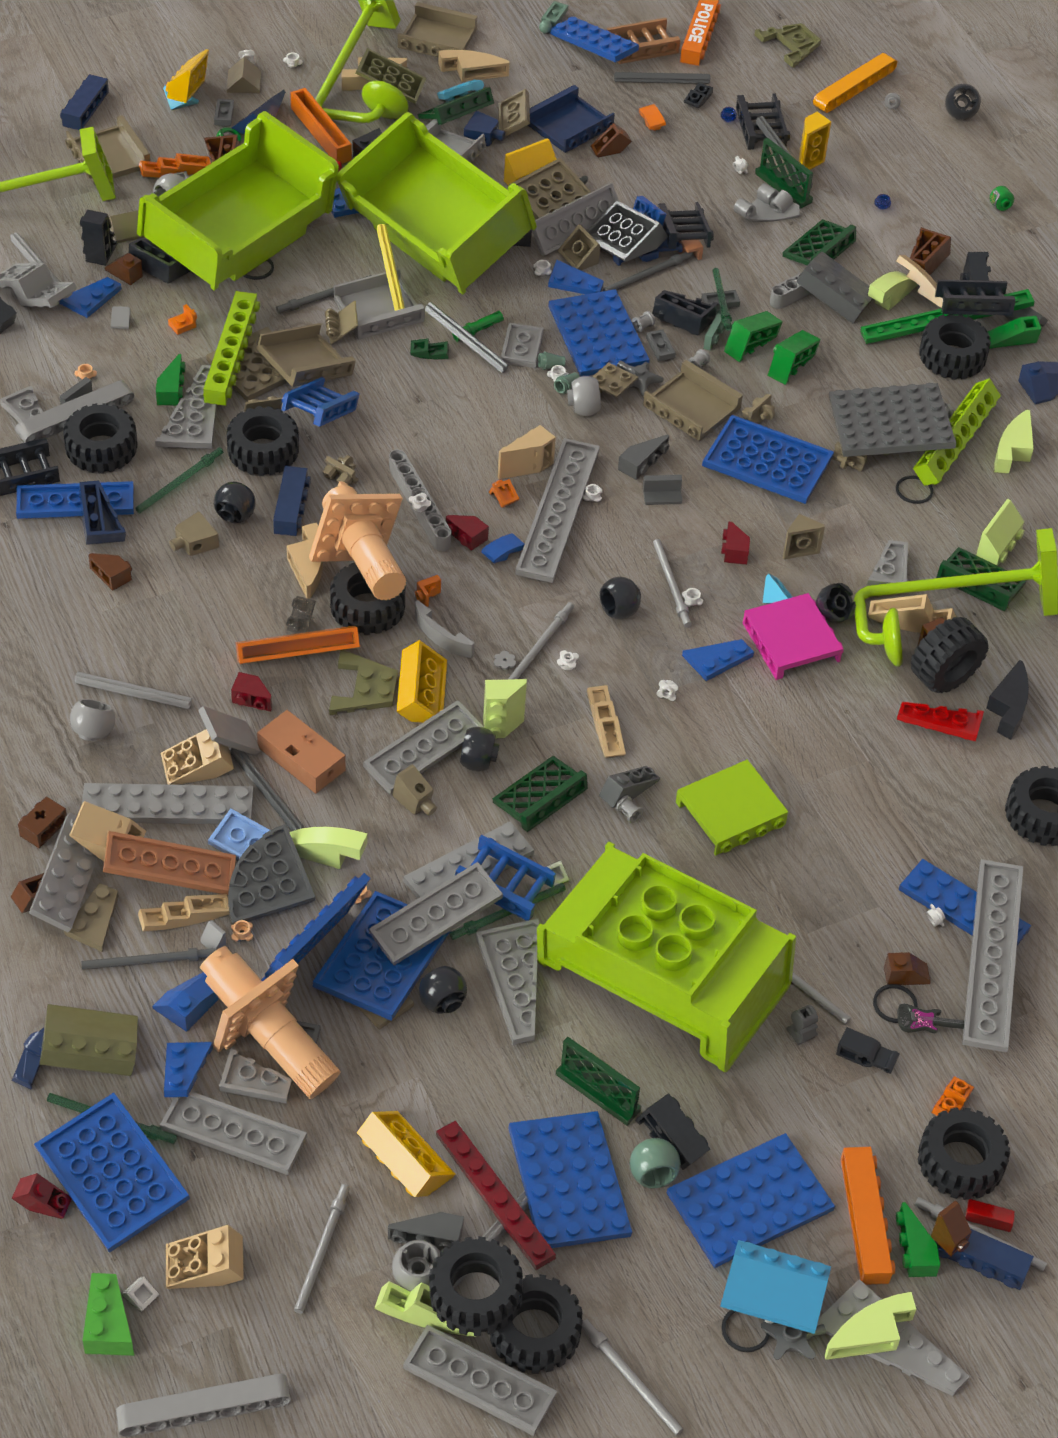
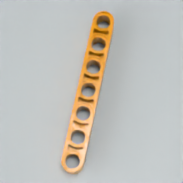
M881 53L816 94L813 99V105L825 113L832 111L892 73L897 67V60L886 53Z

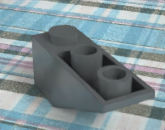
M669 435L654 438L627 448L619 456L618 470L635 480L644 475L648 468L655 464L662 454L667 453L670 447Z
M647 766L610 775L599 796L612 808H615L617 802L622 797L628 795L633 800L657 783L660 777L655 774L652 768Z
M438 1212L388 1225V1239L396 1243L424 1240L436 1246L440 1251L444 1247L451 1248L452 1242L456 1240L460 1242L464 1216Z

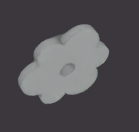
M501 651L500 654L494 656V665L496 667L506 670L508 667L512 668L516 665L515 655L509 654L508 651Z

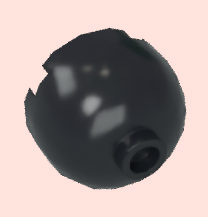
M833 583L822 588L816 599L817 608L829 622H843L850 619L854 614L856 604L851 597L853 592L843 583Z

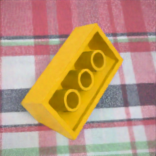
M208 49L188 60L176 72V75L172 76L171 81L167 82L166 85L167 98L187 103L204 83L209 54Z
M420 640L402 650L397 712L410 722L423 723L444 709L447 659Z
M398 1111L372 1112L357 1132L362 1138L363 1144L375 1152L377 1159L391 1170L392 1176L402 1182L406 1187V1191L411 1196H428L456 1175Z

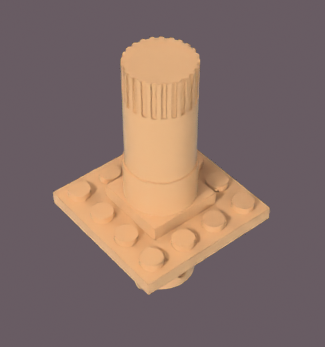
M339 481L338 486L331 489L323 499L322 506L324 510L309 555L311 562L354 561L377 599L390 600L398 596L406 586V578L388 549L387 544L403 499L400 494H357L353 487L348 486L343 481Z
M226 946L217 949L200 966V969L207 975L205 979L207 985L228 1007L222 1012L213 1047L218 1053L224 1048L228 1050L236 1043L238 1037L241 1035L246 1037L248 1034H251L309 1099H313L335 1081L341 1071L285 1007L288 1003L287 999L291 994L290 990L294 985L293 981L297 977L296 972L299 965L292 959L262 981L238 953L232 954Z

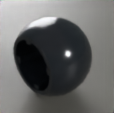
M965 83L951 88L945 99L947 112L958 120H967L973 117L981 105V97L978 90L972 85ZM961 93V95H959L957 98L956 96H954L955 94ZM958 101H963L965 107L959 106Z
M239 482L225 483L216 491L214 496L215 511L223 520L231 523H241L247 520L253 514L256 506L254 493L246 485Z
M613 577L601 587L600 602L603 610L609 617L627 619L639 609L641 592L631 579Z
M477 726L466 730L460 757L462 766L472 771H484L489 769L491 761L496 762L500 744L495 743L496 735L492 731Z
M442 966L432 970L422 978L419 984V996L422 1003L430 1011L438 1014L452 1013L465 1000L467 984L465 978L458 970L450 966Z

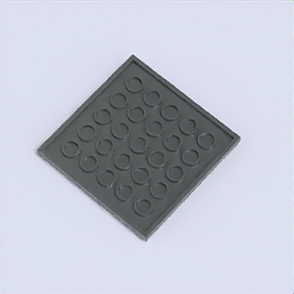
M938 383L909 384L907 386L893 385L869 389L855 388L853 390L829 392V400L843 457L956 448V440Z

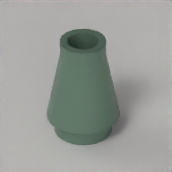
M545 351L539 353L538 367L543 370L551 369L555 365L565 367V356Z
M574 372L557 377L554 382L556 391L558 393H567V390L572 388L571 382L580 377L579 374Z

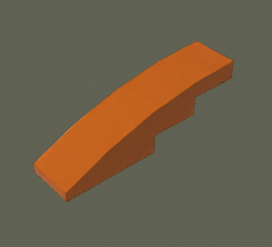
M176 153L175 159L158 157L157 162L140 160L139 168L142 177L160 178L169 173L174 174L184 171L188 175H193L211 164V161L207 156Z

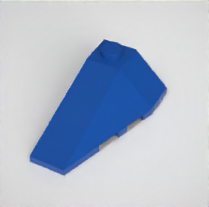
M202 972L167 991L152 1007L155 1011L187 1032L220 998L205 982L207 975Z

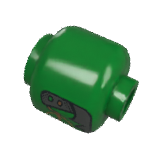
M1006 186L994 188L989 197L991 204L998 211L1008 210L1013 205L1015 199L1013 193Z

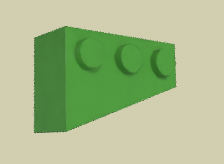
M91 1274L82 1340L85 1354L134 1356L132 1339L116 1274Z

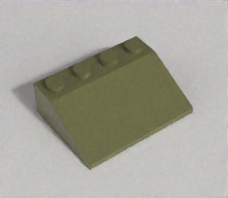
M369 48L366 49L355 73L369 81H384L392 84L405 95L408 101L416 104L426 80L425 77Z
M47 1004L39 1065L131 1076L136 1057L138 1016Z

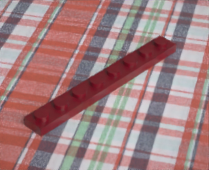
M455 1120L437 1130V1138L534 1269L538 1270L555 1260L556 1253Z

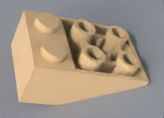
M539 425L522 437L517 438L508 446L503 447L499 451L498 479L540 473L553 465L556 437Z
M207 729L161 752L168 785L214 779L234 769L229 747L212 741Z
M84 801L69 836L104 862L109 831L144 837L146 830L130 818Z
M229 1225L166 1244L167 1289L224 1286L244 1279L243 1236Z

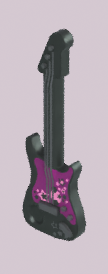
M905 1003L900 1004L897 1009L898 1023L904 1032L909 1033L923 1030L935 1034L938 1031V1028L935 1026L964 1029V1020L936 1017L940 1016L942 1012L940 1009L923 1010Z

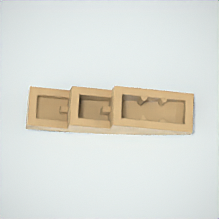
M899 255L896 262L910 270L906 277L920 285L917 292L942 308L943 298L935 297L937 283L909 257Z
M608 686L587 688L595 728L605 758L624 756L626 753L618 716L615 715L613 701L610 700Z
M227 894L186 896L183 902H163L161 908L140 909L138 916L142 930L145 932L184 927L229 915Z

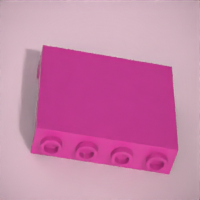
M809 593L745 610L743 625L776 680L783 678L786 669L834 656L837 662L841 661L844 651L841 642H838L834 630L829 627L825 616L821 614L816 606V601L811 598Z

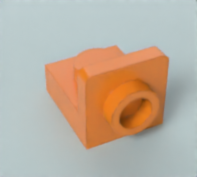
M187 304L183 305L184 313L168 319V325L177 335L196 328L197 314Z
M501 479L494 482L489 490L490 495L495 494L501 508L520 499L510 479L505 481Z
M438 575L417 582L415 597L426 607H429V597L441 593V579Z

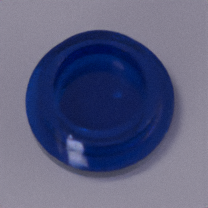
M725 107L721 111L720 117L726 122H731L737 118V113L734 108Z
M880 194L875 199L874 204L879 209L884 210L891 206V200L888 195Z

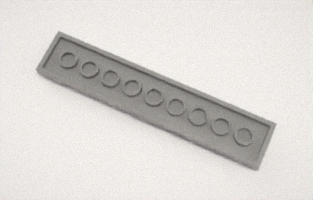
M566 438L563 439L518 561L515 575L553 583L598 457L600 446Z
M980 860L962 1045L1007 1053L1023 866Z

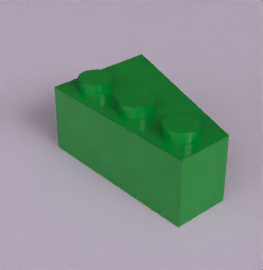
M768 311L736 320L731 326L732 330L724 352L738 362H741L744 355L755 352L754 348L759 345L763 347L776 338L783 321Z
M801 330L776 344L767 376L786 385L789 382V376L791 374L795 376L798 373L796 369L800 365L804 367L816 355L821 339Z

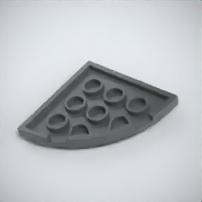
M286 824L266 832L262 838L253 845H250L242 854L233 870L228 893L229 914L233 925L239 920L249 922L315 901V894Z

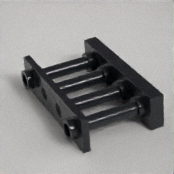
M776 93L772 94L771 102L748 103V101H745L744 95H737L736 112L748 150H753L755 143L767 138L765 134H757L755 130L761 129L751 121L757 120L761 116H764L765 119H775V123L769 124L773 129H778L779 133L776 134L786 147L787 142L790 141V131H787L780 109L781 103L777 99ZM771 109L772 112L751 113L748 110Z
M695 202V210L670 211L667 210L665 203L658 204V208L666 213L662 227L668 236L666 242L669 249H676V243L681 240L704 239L707 248L711 247L714 233L708 225L704 209L701 208L699 202Z
M937 280L935 297L943 298L942 314L1013 316L1016 300L1014 296H1004L1006 294L1007 281Z
M47 438L0 448V468H2L5 476L4 479H0V496L17 492V486L46 485L60 482L58 466L50 467L46 458L50 456ZM39 459L42 469L32 472L28 461ZM20 463L24 474L13 476L9 466Z

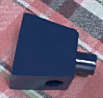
M479 111L473 114L464 128V137L473 140L484 134L487 147L495 139L503 141L505 131L499 130V121Z

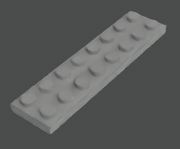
M84 783L82 803L86 801L130 818L135 823L220 824L230 808L252 820L254 791L253 786Z

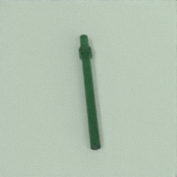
M714 268L712 272L722 313L721 321L725 329L729 331L732 329V316L728 311L719 269Z
M218 447L210 454H205L198 463L135 507L136 511L139 514L202 468L210 466L217 457L224 453L222 448Z
M560 883L539 892L532 903L536 904L565 891V885ZM501 909L476 921H468L462 927L449 932L452 940H455L466 934H474L477 932V929L513 913Z
M49 1093L47 1097V1102L80 1113L91 1107L53 1093ZM136 1122L143 1133L147 1135V1138L155 1141L159 1139L175 1144L177 1135L162 1131L161 1127L155 1125L148 1126Z

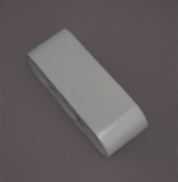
M802 272L772 287L770 296L771 307L781 309L810 294L808 290L797 283Z

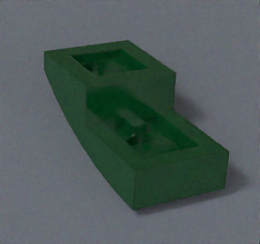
M429 338L411 340L410 354L411 356L423 359H449L448 341L430 343Z

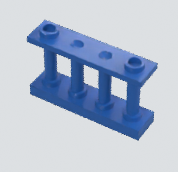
M321 377L286 392L282 398L283 405L281 410L286 411L293 407L300 408L313 414L315 417L313 424L320 427L355 411L360 393L352 391L341 395L323 387L325 378Z
M481 834L478 843V850L480 852L470 866L477 862L481 865L488 855L498 859V863L489 874L493 882L497 880L506 865L517 869L518 871L506 888L496 884L502 892L503 898L494 904L526 921L531 920L535 909V904L532 903L544 884L551 888L554 886L556 873L550 868L543 867L497 843L494 839L487 838ZM459 865V867L455 871V875L459 874L467 868ZM526 874L536 879V882L525 898H522L513 892Z

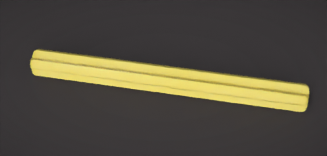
M379 224L377 225V233L394 310L396 311L405 307L387 226Z

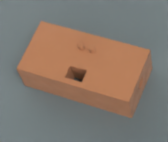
M288 710L257 732L259 749L315 794L346 771L345 754Z

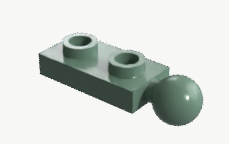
M553 1L541 18L540 31L545 34L549 33L551 28L556 26L567 13L568 5Z
M720 309L717 311L716 317L705 335L703 349L710 351L713 345L717 344L719 334L724 332L725 322L730 318L728 310Z

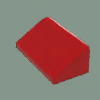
M969 1199L965 1218L973 1223L1011 1232L1015 1211Z

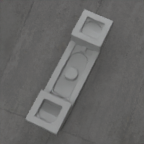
M419 600L415 602L416 621L430 640L456 655L468 658L474 656L473 641L461 632L456 636L452 635L432 620V610Z

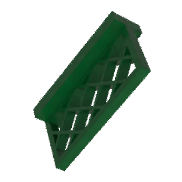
M483 88L418 114V118L437 119L438 125H442L494 104L491 88Z
M769 138L764 139L760 167L756 168L755 174L771 187L778 190V192L781 190L788 192L793 202L799 205V209L813 202V197L810 195L813 172ZM772 156L775 157L776 162H777L778 165L775 164L774 159H773ZM784 165H786L789 174H787ZM802 172H803L805 175H807L806 181H805V178H804ZM795 174L798 175V178H799V180H800V183H798V180H797Z
M822 219L782 252L783 257L806 266L821 252H824L834 260L856 242V226L850 224L845 228Z
M958 547L947 560L941 562L936 578L1007 570ZM958 555L965 557L966 559H959ZM963 565H970L971 568H964ZM1027 580L1015 581L1018 584L1006 582L1002 585L996 583L958 587L957 589L1005 612L1009 603L1023 588Z
M551 756L492 798L493 803L519 821L522 829L529 832L588 789L587 774L582 770L576 772L555 756ZM554 764L559 770H547V768ZM535 776H544V781H532ZM547 776H558V780H546ZM561 776H571L568 780H561ZM546 786H558L552 791H546ZM520 787H529L528 791L517 792V789ZM531 787H543V791H531ZM528 797V802H516V798ZM531 797H543L537 802H531ZM513 798V802H503L502 800ZM516 808H527L522 813L516 811Z
M567 1036L563 1041L561 1065L557 1068L555 1075L628 1126L641 1111L642 1106L638 1104L640 1087Z

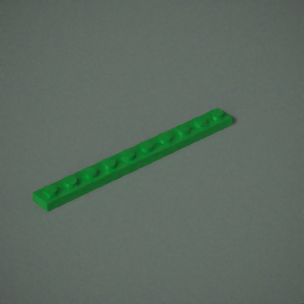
M1029 289L1004 294V296L1015 297L1014 311L1034 306L1035 301ZM942 309L862 326L860 332L866 344L922 332L934 318L938 319L941 315L947 316L948 314H942ZM963 315V317H967V318H968V317H971V318H973V320H975V319H980V318H984V317H988V316H993V315Z

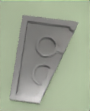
M32 386L0 399V405L18 422L43 412L38 404L37 397L33 393Z
M888 541L872 575L868 579L867 585L907 581L908 542Z
M231 1048L219 1089L222 1092L287 1104L292 1079L269 1067H262L252 1058H245L239 1055L238 1051Z

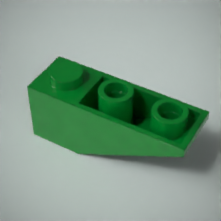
M1037 316L1020 317L989 330L987 333H989L991 338L990 349L1037 343L1042 330Z
M178 354L157 378V405L177 406L180 398H183V387L181 385H184V374L182 373H185L186 365L182 361L181 354Z
M902 1202L900 1210L896 1212V1224L901 1227L899 1244L900 1247H904L905 1254L902 1256L903 1268H907L908 1277H936L940 1268L937 1244L906 1202Z

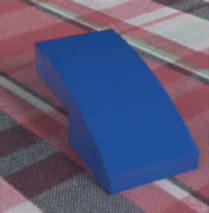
M511 533L494 540L485 546L481 553L490 561L496 563L507 560L510 553L522 551L525 544Z

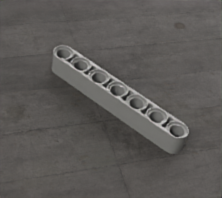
M120 380L22 420L16 425L15 431L24 443L48 438L64 431V424L69 416H73V412L77 409L81 410L83 406L87 405L89 407L95 403L97 405L107 403L109 406L116 405L122 407L130 403L135 395L126 383Z
M399 449L391 451L389 454V470L433 547L442 552L449 550L451 546V530L406 453ZM425 493L427 495L426 498L431 501V505L425 511H415L412 508V503L409 502L410 496Z
M274 1374L127 1403L116 1409L119 1435L131 1437L281 1407L290 1403L291 1396L287 1376L284 1374Z

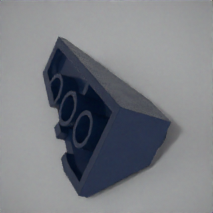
M283 89L231 128L245 134L246 126L263 111L276 118L286 93Z
M1037 361L1022 365L1018 381L1035 405L1051 401L1058 395V362Z

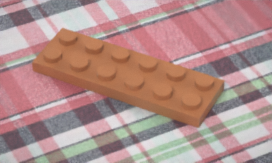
M109 831L107 834L103 872L228 895L231 876L235 868L236 855Z

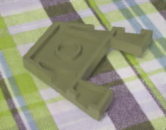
M802 23L784 25L781 29L769 27L767 31L756 29L754 34L763 43L777 38L792 52L784 55V61L792 68L821 45V39Z
M340 650L338 669L358 671L353 698L331 697L329 715H337L339 711L355 712V709L360 708L371 710L392 707L398 670L345 650Z

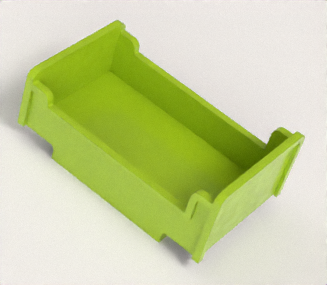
M263 111L246 126L243 144L159 197L154 193L141 197L139 199L137 235L146 237L210 284L211 289L216 290L219 284L227 278L236 281L305 235L309 223L324 213L329 214L332 212L336 177L339 168L338 163L271 114Z
M406 112L342 168L336 177L346 205L350 210L354 208L370 220L376 231L377 225L385 224L389 240L443 282L446 280L450 281L462 295L466 293V288L526 233L531 229L534 231L537 228L528 194L524 188L512 183L507 190L430 134L426 126L410 112Z
M608 841L605 845V852L544 925L541 923L538 925L537 961L544 967L549 966L558 971L565 967L699 1038L701 1056L726 1073L789 989L793 975L796 935L792 933L786 935L759 921L756 918V909L653 857L642 853L636 859L616 849L615 844Z

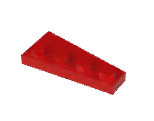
M902 702L897 720L976 742L984 711L977 710L976 713H971L963 708L954 711L947 710L946 706L930 708L928 704Z

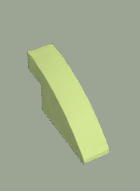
M889 272L870 284L868 296L875 299L876 304L891 310L918 284L906 277L907 275L902 272Z
M1025 410L1014 418L1003 432L996 453L994 472L1009 473L1012 461L1030 462L1034 449L1030 410Z
M310 827L290 832L300 858L337 869L341 868L346 856L360 860L367 846V833L350 829Z
M389 1281L381 1288L374 1309L424 1328L429 1325L441 1332L463 1335L459 1333V1329L451 1330L447 1327L446 1321L441 1322L438 1319L437 1312L433 1311L428 1285L421 1282L412 1291H408ZM468 1332L465 1336H474V1333Z
M912 1292L897 1294L879 1300L852 1316L841 1326L828 1343L825 1359L897 1350L900 1336L896 1322L911 1321L916 1312Z

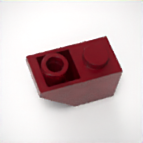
M464 515L446 516L445 521L451 530V536L455 537L463 546H466L471 551L488 540L489 526L478 517Z
M728 521V527L723 529L722 540H726V543H722L721 554H725L724 562L747 565L750 537L733 522Z
M238 672L231 689L232 703L271 712L272 696L260 678L255 675Z
M38 1173L20 1178L12 1196L14 1201L29 1211L59 1219L64 1218L72 1200L68 1194Z

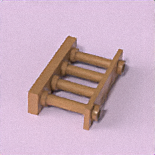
M667 18L607 28V31L639 44V51L619 60V64L677 54L680 48V38L678 36L669 38L666 33ZM660 34L662 39L654 40L652 35ZM645 37L648 42L640 43L637 38Z

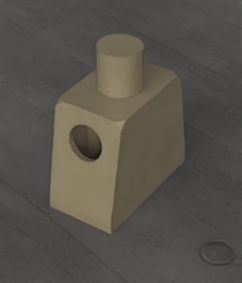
M200 511L176 525V538L169 541L173 551L183 548L190 556L219 547L218 533Z
M413 764L397 774L392 796L412 814H417L423 810L430 816L437 810V806L431 801L433 788Z

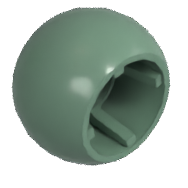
M660 1138L647 1139L638 1144L632 1151L629 1162L630 1170L633 1177L642 1186L647 1188L664 1187L676 1179L680 1169V1157L676 1148L670 1142Z

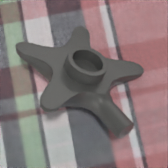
M621 360L617 364V367L638 376V379L629 387H638L642 396H644V392L647 391L650 384L664 381L663 377L649 371L648 362H644L636 367L630 366Z
M761 1323L763 1331L777 1341L773 1354L775 1360L781 1359L786 1352H796L808 1359H814L816 1354L809 1346L807 1340L826 1334L824 1324L818 1325L815 1334L782 1324Z

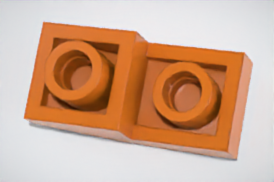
M654 104L639 108V114L645 119V124L650 130H659L662 126L666 125L662 114Z
M954 1076L931 1113L938 1116V1113L944 1110L949 1112L951 1108L961 1110L974 1087Z

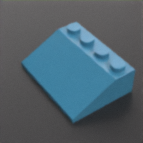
M738 1240L720 1307L815 1334L831 1266Z

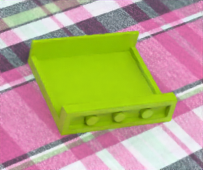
M748 759L677 790L676 804L679 808L687 807L715 845V856L727 853L736 846L745 845L756 837H763L768 832L780 829L786 825L787 809Z

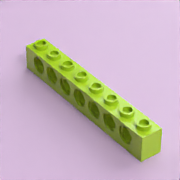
M235 292L203 388L204 403L226 406L228 398L231 399L232 386L236 385V373L240 372V361L244 360V348L247 349L248 336L251 337L252 324H255L256 312L260 310V302L257 301V294Z
M991 379L975 383L950 417L949 421L956 440V448L926 450L914 466L913 470L924 486L936 485L942 480L943 475L958 458V454L966 447V443L974 436V432L982 425V421L989 415L990 410L996 406L1001 395Z

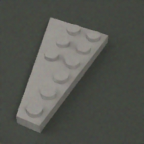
M202 365L191 387H188L186 395L183 399L181 398L170 416L167 426H164L160 437H157L155 447L212 449L217 404L204 403L203 388L211 365Z
M539 918L476 932V939L513 1045L535 1039L537 927L539 925Z
M859 1279L819 1317L817 1326L824 1324L826 1334L830 1335L832 1339L841 1326L852 1316L882 1299ZM907 1321L896 1322L900 1336L897 1350L865 1354L888 1366L891 1364L902 1369V1372L909 1376L912 1374L925 1380L926 1384L951 1396H954L970 1378L966 1372Z

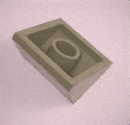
M243 57L228 69L227 93H260L261 70L247 58Z
M139 210L109 217L112 225L110 229L114 232V238L117 243L140 238L137 235Z
M579 224L557 251L572 267L584 270L599 264L600 244Z
M799 514L787 530L783 559L819 554L825 530L824 524Z

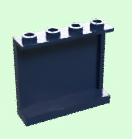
M576 85L530 108V124L528 126L545 139L548 138L553 145L564 153L602 134L614 123L615 113L605 116L578 96L579 88Z

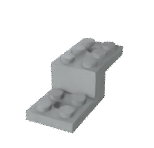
M15 263L0 273V288H12L21 306H39L40 308L49 306L51 308L58 305L59 300L70 297L72 295L71 292L77 289L74 282H54L45 263Z

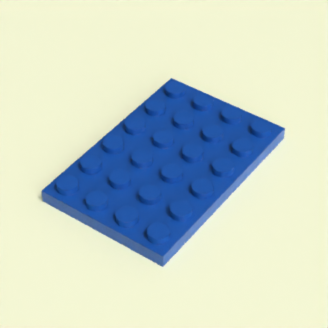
M616 289L549 301L548 307L580 377L595 375L608 362L617 366L621 360L633 367L642 365L644 362L649 363L650 359Z
M731 415L703 459L702 466L806 504L832 460L834 451Z
M365 873L359 878L355 876L347 884V888L344 891L341 890L333 898V902L329 906L326 905L319 912V916L315 920L312 919L305 926L304 931L301 934H297L290 941V945L286 950L283 948L276 955L275 960L269 966L270 968L264 974L265 976L262 981L292 959L298 964L348 914L371 878Z
M375 891L313 980V987L392 1021L450 931L396 965H393L369 933V928L408 904Z
M115 1093L107 1096L34 1144L41 1157L109 1253L190 1199L187 1191Z
M598 1111L509 1123L508 1129L523 1187L528 1199L532 1222L551 1248L631 1237L632 1229Z
M786 1133L667 1188L666 1192L714 1268L733 1260L738 1240L762 1246L835 1209V1205Z

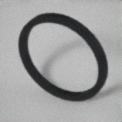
M270 258L266 260L271 264V269L268 273L262 276L245 274L244 277L252 280H261L269 277L274 271L273 261Z
M905 476L901 478L896 484V492L898 496L909 503H925L929 501L933 496V487L931 484L928 485L930 488V495L923 500H911L904 497L900 493L899 485L902 481L907 479L920 480L918 476Z
M898 984L882 986L876 991L873 998V1006L876 1013L882 1019L892 1023H898V1019L886 1016L877 1006V997L882 991L886 989L902 990L912 998L914 1006L918 1007L915 995L908 988Z
M730 1310L722 1321L721 1329L725 1341L732 1348L741 1352H754L761 1349L769 1339L770 1335L766 1333L764 1340L754 1347H741L729 1339L725 1324L727 1319L737 1312Z

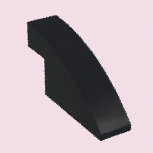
M1021 660L1017 662L991 693L986 709L1002 717L997 733L1010 740L1020 726L1028 700V676L1025 665Z

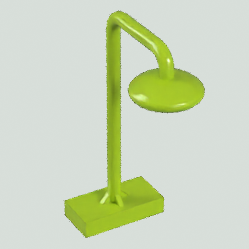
M358 0L362 14L315 98L321 107L366 25L391 29L397 28L401 19L394 0ZM371 81L365 84L362 89L363 101L371 112L359 113L323 108L332 120L371 123L380 117L399 119L408 112V101L405 95L392 84L384 81Z
M94 127L80 129L84 162L0 182L1 193L88 173L92 176L102 201L116 198L113 173Z
M1052 528L1036 530L1038 562L1032 568L877 584L860 589L854 596L856 604V631L859 639L870 645L884 644L886 655L892 664L896 667H900L903 664L899 615L896 608H890L883 621V633H871L868 631L865 600L873 596L1034 580L1039 584L1043 615H1058L1057 549Z

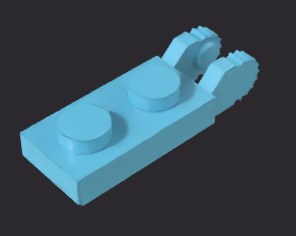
M474 79L438 92V99L451 101L455 99L454 96L456 95L464 96L469 94L468 91L470 90L478 91L483 89L484 83L482 80Z

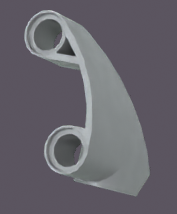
M766 183L759 187L757 199L754 202L750 203L740 198L734 205V212L753 221H778L800 216L799 205L793 202L788 192L784 190L778 192V190Z

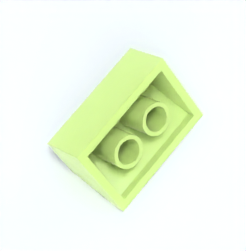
M1007 499L982 532L976 556L997 566L1000 562L1004 563L1008 551L1012 552L1016 545V540H1020L1025 531L1022 529L1024 520L1011 500Z
M527 679L485 680L483 724L484 728L489 729L496 735L495 739L507 737L524 722Z

